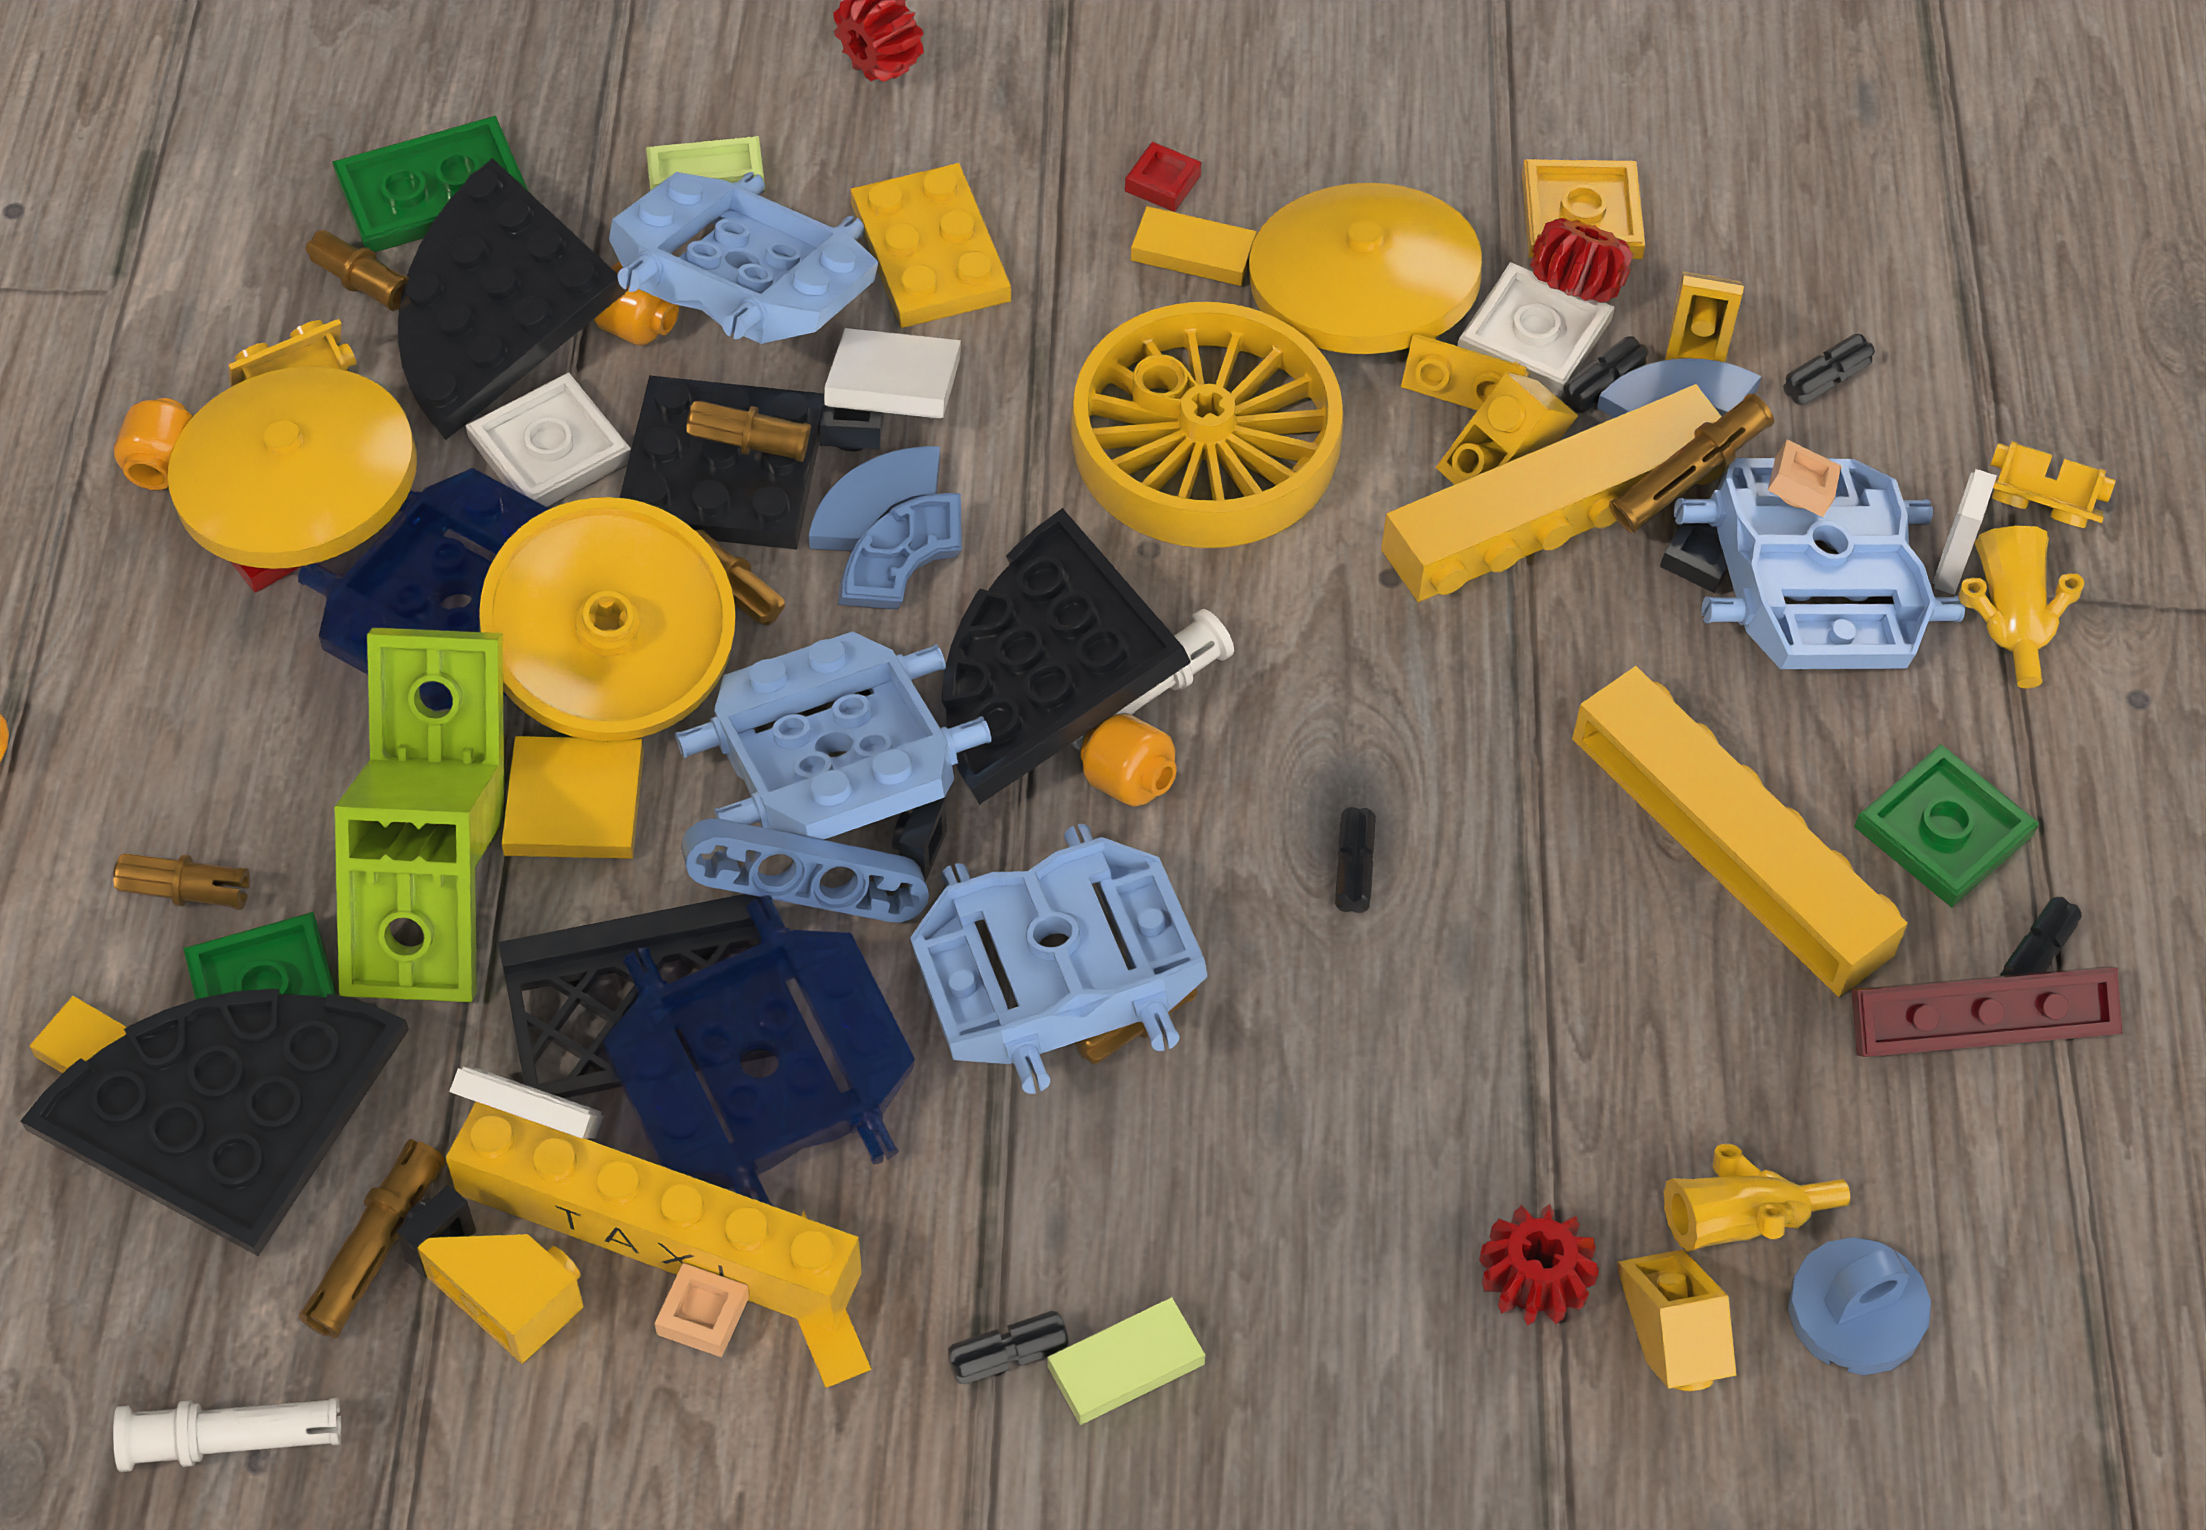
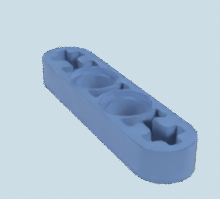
M709 818L699 821L688 828L682 837L681 850L688 874L695 882L704 886L886 922L911 920L919 915L928 903L929 892L921 868L914 860L904 856L724 819ZM716 845L724 846L725 852L716 851L711 859H703L701 853L711 854ZM784 854L793 859L790 867L781 874L775 876L765 875L758 871L761 862L769 856ZM737 860L743 861V867H739ZM847 867L854 871L851 879L843 886L828 888L820 884L823 874L832 868ZM870 875L873 876L874 882L869 881ZM900 883H907L909 888L907 889L898 887L900 886ZM885 890L895 891L893 896H887Z

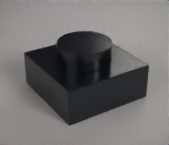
M823 401L820 421V446L837 447L844 451H860L865 448L880 449L884 412L828 407V405H824Z
M1710 523L1681 524L1664 552L1660 567L1715 593L1728 572L1717 527L1711 526Z
M946 797L913 808L911 813L902 812L893 834L892 847L899 850L900 856L912 859L918 864L925 882L947 832Z
M448 1184L433 1198H425L413 1206L405 1216L402 1226L396 1232L406 1261L426 1278L427 1275L417 1248L427 1238L472 1236L477 1231L468 1201Z

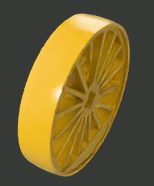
M1187 302L1160 307L1142 313L1115 328L1096 345L1084 362L1078 375L1071 407V440L1076 465L1082 480L1097 502L1117 520L1139 533L1163 542L1196 548H1223L1252 543L1279 533L1296 523L1317 504L1328 488L1339 460L1342 444L1344 418L1341 391L1330 364L1319 349L1298 330L1274 316L1252 308L1221 302ZM1198 346L1228 348L1216 384H1204ZM1180 347L1186 348L1191 375L1179 360L1168 355H1162L1161 352ZM1243 351L1263 358L1264 360L1231 393L1226 390L1239 352ZM1141 360L1135 367L1134 372L1127 369L1130 365ZM1277 370H1284L1295 379L1250 399ZM1108 384H1114L1132 395L1133 402L1102 395L1101 392ZM1154 388H1164L1168 392L1156 393L1150 390ZM1306 397L1311 398L1317 408L1315 410L1272 413ZM1092 415L1135 425L1092 428L1089 418ZM1320 431L1313 443L1279 435ZM1142 446L1112 460L1103 450ZM1270 456L1296 461L1297 463L1292 469H1289ZM1190 459L1178 497L1160 492L1159 490ZM1202 460H1206L1213 500L1190 499ZM1162 461L1142 483L1129 476L1134 472ZM1218 461L1244 497L1224 499ZM1244 465L1276 486L1262 491Z

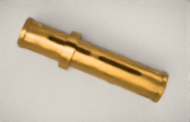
M1749 393L1744 397V400L1713 424L1705 422L1695 429L1694 439L1662 464L1656 466L1649 474L1617 499L1614 498L1609 502L1610 510L1618 523L1628 532L1635 533L1641 525L1673 500L1680 497L1717 466L1725 468L1735 461V452L1764 429L1774 424V416L1769 407L1756 394Z
M414 1139L407 1140L395 1164L379 1188L374 1187L370 1189L364 1199L366 1209L362 1213L359 1222L347 1237L314 1294L311 1295L304 1308L298 1314L299 1319L305 1325L326 1337L327 1335L333 1339L339 1337L353 1309L379 1271L395 1241L398 1240L396 1231L402 1226L405 1216L413 1206L422 1200L427 1189L446 1164L445 1158L436 1149L421 1141L417 1143Z

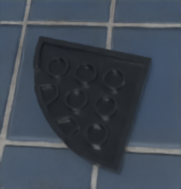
M493 158L468 177L464 185L452 196L433 221L411 263L407 277L410 279L407 284H404L398 316V346L402 368L409 388L420 408L445 440L628 290L620 286L618 274Z
M1063 508L1038 525L1006 555L1009 565L997 577L988 591L984 589L977 591L961 619L949 650L946 669H944L941 696L942 703L946 709L947 729L983 716L991 735L990 743H984L956 753L957 769L979 805L1191 663L1182 644Z
M279 989L235 991L199 998L165 1009L124 1029L126 1035L101 1049L86 1062L80 1058L42 1093L20 1122L26 1131L252 1254L259 1256L409 1031L406 1020L376 1006L333 994H327L326 998L310 995L281 994Z

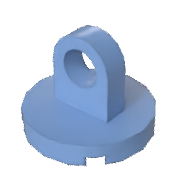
M1855 1237L1826 1242L1806 1256L1792 1280L1788 1313L1796 1336L1814 1357L1828 1365L1832 1361L1839 1366L1848 1367L1847 1372L1869 1375L1893 1370L1912 1357L1929 1327L1931 1300L1923 1277L1904 1255L1881 1242Z

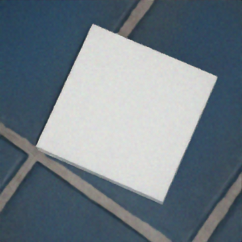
M1510 262L1459 337L1458 347L1511 363L1514 361L1518 362L1521 366L1527 367L1526 371L1530 372L1529 378L1538 380L1554 395L1561 397L1564 393V384L1579 372L1612 321L1615 307L1592 299L1584 301L1577 296H1567L1565 292L1552 289L1546 282L1538 280L1533 271Z
M845 328L825 385L824 405H828V407L941 419L944 417L960 361L961 340Z
M569 372L466 425L468 439L529 516L628 465L631 452L628 444Z
M463 1067L458 1069L449 1091L582 1139H596L604 1118L599 1110L477 1068Z

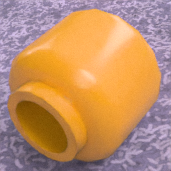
M620 262L611 266L617 274L623 268ZM628 286V290L624 295L594 318L596 326L635 345L643 346L653 341L659 334L667 335L672 330L679 315V305L664 301L640 289L629 292Z
M169 398L144 400L133 404L125 414L114 444V458L123 470L126 478L133 484L149 490H162L168 487L170 455L181 431L193 417L184 405Z
M1121 713L1111 716L1087 732L1082 742L1080 755L1087 782L1128 806L1136 807L1147 804L1157 796L1167 792L1175 780L1177 767L1175 764V746L1171 737L1131 714Z

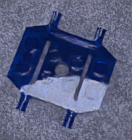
M474 468L424 488L422 492L410 490L406 500L398 510L402 513L345 575H337L317 563L306 565L307 568L302 566L300 569L298 582L326 596V605L318 635L322 649L368 675L367 634L372 628L480 632L481 593L492 561L466 548L461 541L448 538L444 534L450 529L497 555L505 542L521 526L537 515L549 510V508ZM455 594H464L472 598L470 603L464 607L447 609L441 606V603L447 597ZM429 681L420 685V698L426 707L434 711L450 709L452 707V694L444 684Z
M765 895L761 896V906L757 899L746 906V910L762 938L760 945L669 984L667 981H663L649 948L638 949V959L634 951L625 956L623 963L626 965L639 993L635 1003L604 1039V1049L660 1166L724 1189L734 1188L735 1193L752 1199L754 1197L757 1201L774 1206L758 1177L759 1174L772 1169L804 1148L831 1142L858 1131L873 1164L883 1163L884 1155L889 1160L899 1152L883 1122V1113L914 1069L915 1058L852 933L810 930L791 931L790 928L785 927L773 903L772 896ZM795 978L850 1090L840 1093L785 983L786 981ZM678 1028L734 1141L732 1143H729L675 1030ZM757 1048L766 1049L776 1056L779 1066L775 1072L767 1077H752L742 1069L740 1064L741 1059L748 1051Z

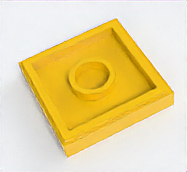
M1524 159L1522 184L1529 258H1533V247L1538 234H1542L1546 222L1565 218L1570 221L1579 220L1584 224L1596 225L1601 230L1613 232L1616 238L1622 239L1628 244L1633 254L1632 259H1643L1645 238L1636 161Z
M515 736L501 843L504 856L633 859L644 759L643 740L595 741L577 737Z

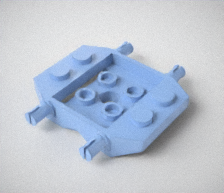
M675 172L614 217L609 235V241L623 267L617 275L618 282L623 289L626 290L629 286V292L640 289L669 303L702 310L722 326L727 336L730 337L734 333L733 339H740L744 336L760 344L816 332L874 282L879 261L856 241L865 232L864 225L860 219L857 218L853 222L854 216H848L837 227H830L760 196L764 191L765 183L759 174L753 178L754 172H748L736 183ZM710 223L715 225V229L703 239L689 243L687 251L680 257L671 255V253Z
M1736 458L1723 471L1718 488L1714 490L1710 499L1677 498L1674 504V517H1677L1675 520L1677 524L1710 523L1711 526L1717 527L1719 540L1736 597H1705L1701 607V613L1704 616L1703 621L1705 623L1738 622L1740 625H1744L1746 632L1779 669L1908 668L1917 653L1929 621L1961 622L1964 618L1965 606L1959 601V596L1934 597L1925 566L1909 546L1908 524L1929 525L1933 516V507L1930 506L1931 501L1929 499L1903 500L1896 479L1855 459H1829L1841 465L1835 499L1823 517L1805 508L1790 506L1778 495L1767 491L1775 458ZM1814 540L1823 541L1829 548L1837 551L1838 554L1822 551L1815 544ZM1869 596H1892L1894 604H1786L1784 597L1795 601H1807L1812 597H1846L1853 601H1864Z
M853 631L832 639L820 640L811 646L772 659L761 660L752 666L723 675L714 709L716 717L710 718L708 723L682 732H675V738L684 759L687 756L719 746L722 753L727 755L737 776L746 783L750 797L721 808H714L716 819L748 825L759 822L763 828L822 840L944 798L954 781L952 765L958 763L956 753L991 742L990 731L983 716L949 729L947 727L940 728L913 685V679L946 669L943 654L937 644L905 656L902 654L895 655L892 649ZM867 689L871 692V695L868 696L855 694ZM835 701L832 708L807 717L796 714ZM776 721L772 729L757 734L753 729ZM836 751L847 752L837 757H829L827 755L831 752Z
M1078 824L1081 842L1074 826H1071L1064 834V839L1069 848L1054 852L1029 871L991 872L971 879L967 866L956 863L955 868L959 883H957L951 865L947 866L941 874L946 888L910 937L914 955L953 1060L999 1064L1013 1063L1019 1075L1022 1089L1030 1094L1036 1093L1031 1072L1034 1073L1040 1092L1050 1084V1077L1045 1070L1040 1054L1139 1021L1143 1022L1153 1049L1165 1051L1162 1033L1169 1049L1173 1048L1178 1043L1180 1036L1175 1030L1168 1012L1208 977L1205 959L1160 858L1103 837L1093 839L1091 830L1086 824ZM1096 883L1132 970L1128 971L1093 889L1092 884ZM984 919L1018 1007L1012 1009L1007 1007L975 925L976 921ZM1059 933L1070 937L1064 944L1057 947H1044L1038 944L1044 937L1051 934Z

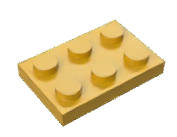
M959 163L850 188L851 205L856 217L864 225L865 232L863 235L870 253L879 261L877 270L900 328L1011 302L1010 282Z

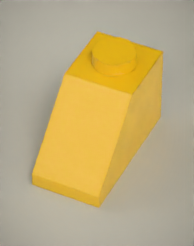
M1682 271L1673 310L1665 360L1693 358L1725 363L1744 286L1741 281Z
M528 1234L427 1238L417 1247L427 1278L521 1364L527 1361L584 1308L577 1282L581 1274L573 1261L556 1246H552L546 1251Z
M1683 1249L1617 1261L1618 1275L1646 1363L1668 1389L1697 1391L1710 1387L1716 1379L1736 1376L1728 1295Z

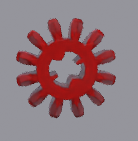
M843 0L840 2V7L833 12L834 22L838 26L834 30V35L843 45L842 53L847 54L852 60L853 69H862L864 76L870 81L879 79L885 82L891 78H898L908 72L909 67L917 63V58L924 53L923 44L920 41V38L924 35L923 30L915 22L914 16L916 12L908 9L905 0Z
M1559 218L1546 222L1542 234H1538L1532 250L1534 255L1530 266L1534 270L1533 274L1537 279L1546 282L1550 288L1563 291L1567 296L1573 295L1580 297L1584 301L1592 299L1601 303L1617 298L1621 286H1625L1631 271L1629 265L1633 254L1628 244L1624 240L1616 238L1613 232L1601 230L1596 225L1584 224L1579 220L1570 221L1565 218Z
M1522 1204L1514 1211L1511 1222L1498 1218L1491 1227L1489 1235L1491 1241H1487L1486 1244L1482 1245L1479 1256L1481 1266L1487 1269L1484 1271L1481 1281L1484 1292L1501 1293L1497 1305L1500 1308L1501 1314L1512 1310L1515 1306L1523 1308V1318L1527 1326L1535 1322L1538 1311H1544L1555 1325L1564 1319L1566 1307L1579 1311L1587 1302L1589 1296L1587 1288L1595 1285L1599 1274L1597 1263L1591 1260L1596 1250L1594 1237L1576 1236L1580 1226L1577 1215L1562 1223L1554 1221L1555 1214L1551 1204L1542 1209L1539 1218H1534Z

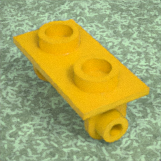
M338 318L326 324H323L322 320L310 321L290 333V339L271 347L267 343H259L242 350L235 356V362L228 364L231 387L266 372L292 367L319 366L348 371L347 368L356 365L357 362L348 343L337 346L341 342L342 323Z
M1414 333L1401 387L1478 411L1506 372L1528 378L1530 372H1527V367L1521 366L1518 362L1514 361L1511 363L1438 341L1436 338L1432 339Z
M2011 441L2010 446L2001 443L1997 444L1990 466L1999 468L2001 471L1999 477H1996L1993 486L1992 499L2021 509H2027L2030 500L2053 507L2050 515L2051 518L2081 528L2086 527L2088 519L2102 523L2104 518L2103 511L2094 509L2096 499L2108 503L2116 482L2115 479L2105 477L2106 470L2097 469L2064 458L2056 480L2045 476L2052 454L2018 444L2015 441Z

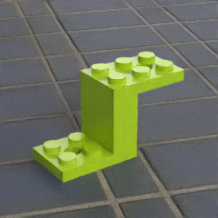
M372 628L367 634L370 760L334 806L339 996L472 1002L477 994L475 867L504 820L503 633ZM429 681L444 684L452 694V707L446 711H434L426 707L420 698V685ZM398 918H408L415 921L423 930L424 942L417 946L400 944L391 934L390 922Z

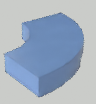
M1684 358L1659 361L1632 370L1610 384L1599 395L1597 409L1616 418L1697 384L1718 413L1723 416L1744 400L1746 395L1749 393L1755 394L1758 390L1761 376L1747 369L1714 360Z
M922 446L892 451L864 462L843 476L828 491L815 512L809 532L810 549L853 551L864 532L889 513L892 508L914 498L937 494L941 460L940 446Z
M961 493L931 494L901 503L892 508L889 513L864 532L855 545L843 570L838 590V605L898 610L903 602L906 582L915 570L933 560L957 558L962 550Z

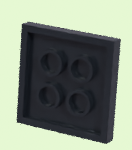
M649 375L619 498L635 500L658 507L676 516L695 531L704 530L712 539L718 542L797 550L820 441V421L825 394ZM703 401L748 412L750 407L754 406L758 407V414L800 424H810V436L803 462L796 461L794 458L756 450H750L749 454L746 455L741 453V447L690 436L687 433V418L693 402Z

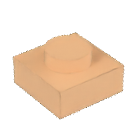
M1786 439L1775 456L1767 491L1778 495L1790 506L1805 508L1823 517L1835 499L1841 465Z
M683 1263L655 1321L657 1335L722 1358L749 1299L748 1285Z

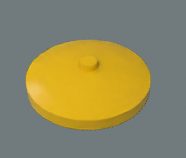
M1343 184L1306 194L1279 209L1264 223L1257 233L1250 251V285L1254 300L1261 312L1289 324L1307 337L1317 348L1349 354L1387 353L1410 348L1414 333L1433 339L1453 327L1465 316L1475 302L1480 290L1482 251L1478 237L1470 223L1456 209L1441 199L1416 189L1393 184Z
M304 366L285 368L251 377L228 388L210 400L189 420L175 442L170 455L168 486L173 504L186 531L209 552L227 561L250 567L270 569L299 567L322 562L343 554L362 544L382 529L398 512L412 488L417 467V450L405 412L396 399L379 384L359 374L331 367Z
M597 497L575 500L546 510L529 520L498 551L484 580L480 600V632L503 633V691L527 715L541 724L572 737L595 741H624L645 737L669 728L687 717L703 703L719 682L730 657L735 631V603L732 588L726 571L709 544L694 529L676 516L658 507L624 498Z

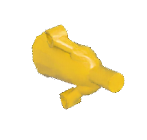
M2015 525L1990 529L1978 535L1974 543L1982 562L1986 582L1981 578L1965 579L1960 588L1959 601L1965 607L1974 608L1987 623L1986 629L1989 636L2000 647L2013 652L2017 686L2020 688H2034L2042 684L2038 650L2047 645L2055 636L2060 623L2059 617L2065 609L2080 598L2084 587V579L2078 574H2063L2059 578L2055 590L2056 596L2047 604L2046 565L2049 541L2047 531L2035 526ZM1987 588H1988V593H1989L1990 601H1989V599L1987 598V596L1985 595Z
M1720 1144L1714 1150L1713 1169L1719 1177L1697 1179L1672 1178L1666 1181L1663 1191L1664 1210L1668 1226L1675 1240L1686 1252L1721 1243L1750 1240L1761 1235L1769 1239H1778L1784 1235L1785 1227L1798 1229L1810 1218L1811 1212L1844 1207L1850 1203V1190L1844 1179L1798 1185L1788 1181L1776 1172L1766 1169L1761 1171L1742 1154L1739 1147L1732 1144Z

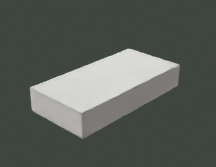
M1975 469L1974 473L1971 472L1933 580V584H1935L1934 589L1955 595L1982 523L1997 475Z

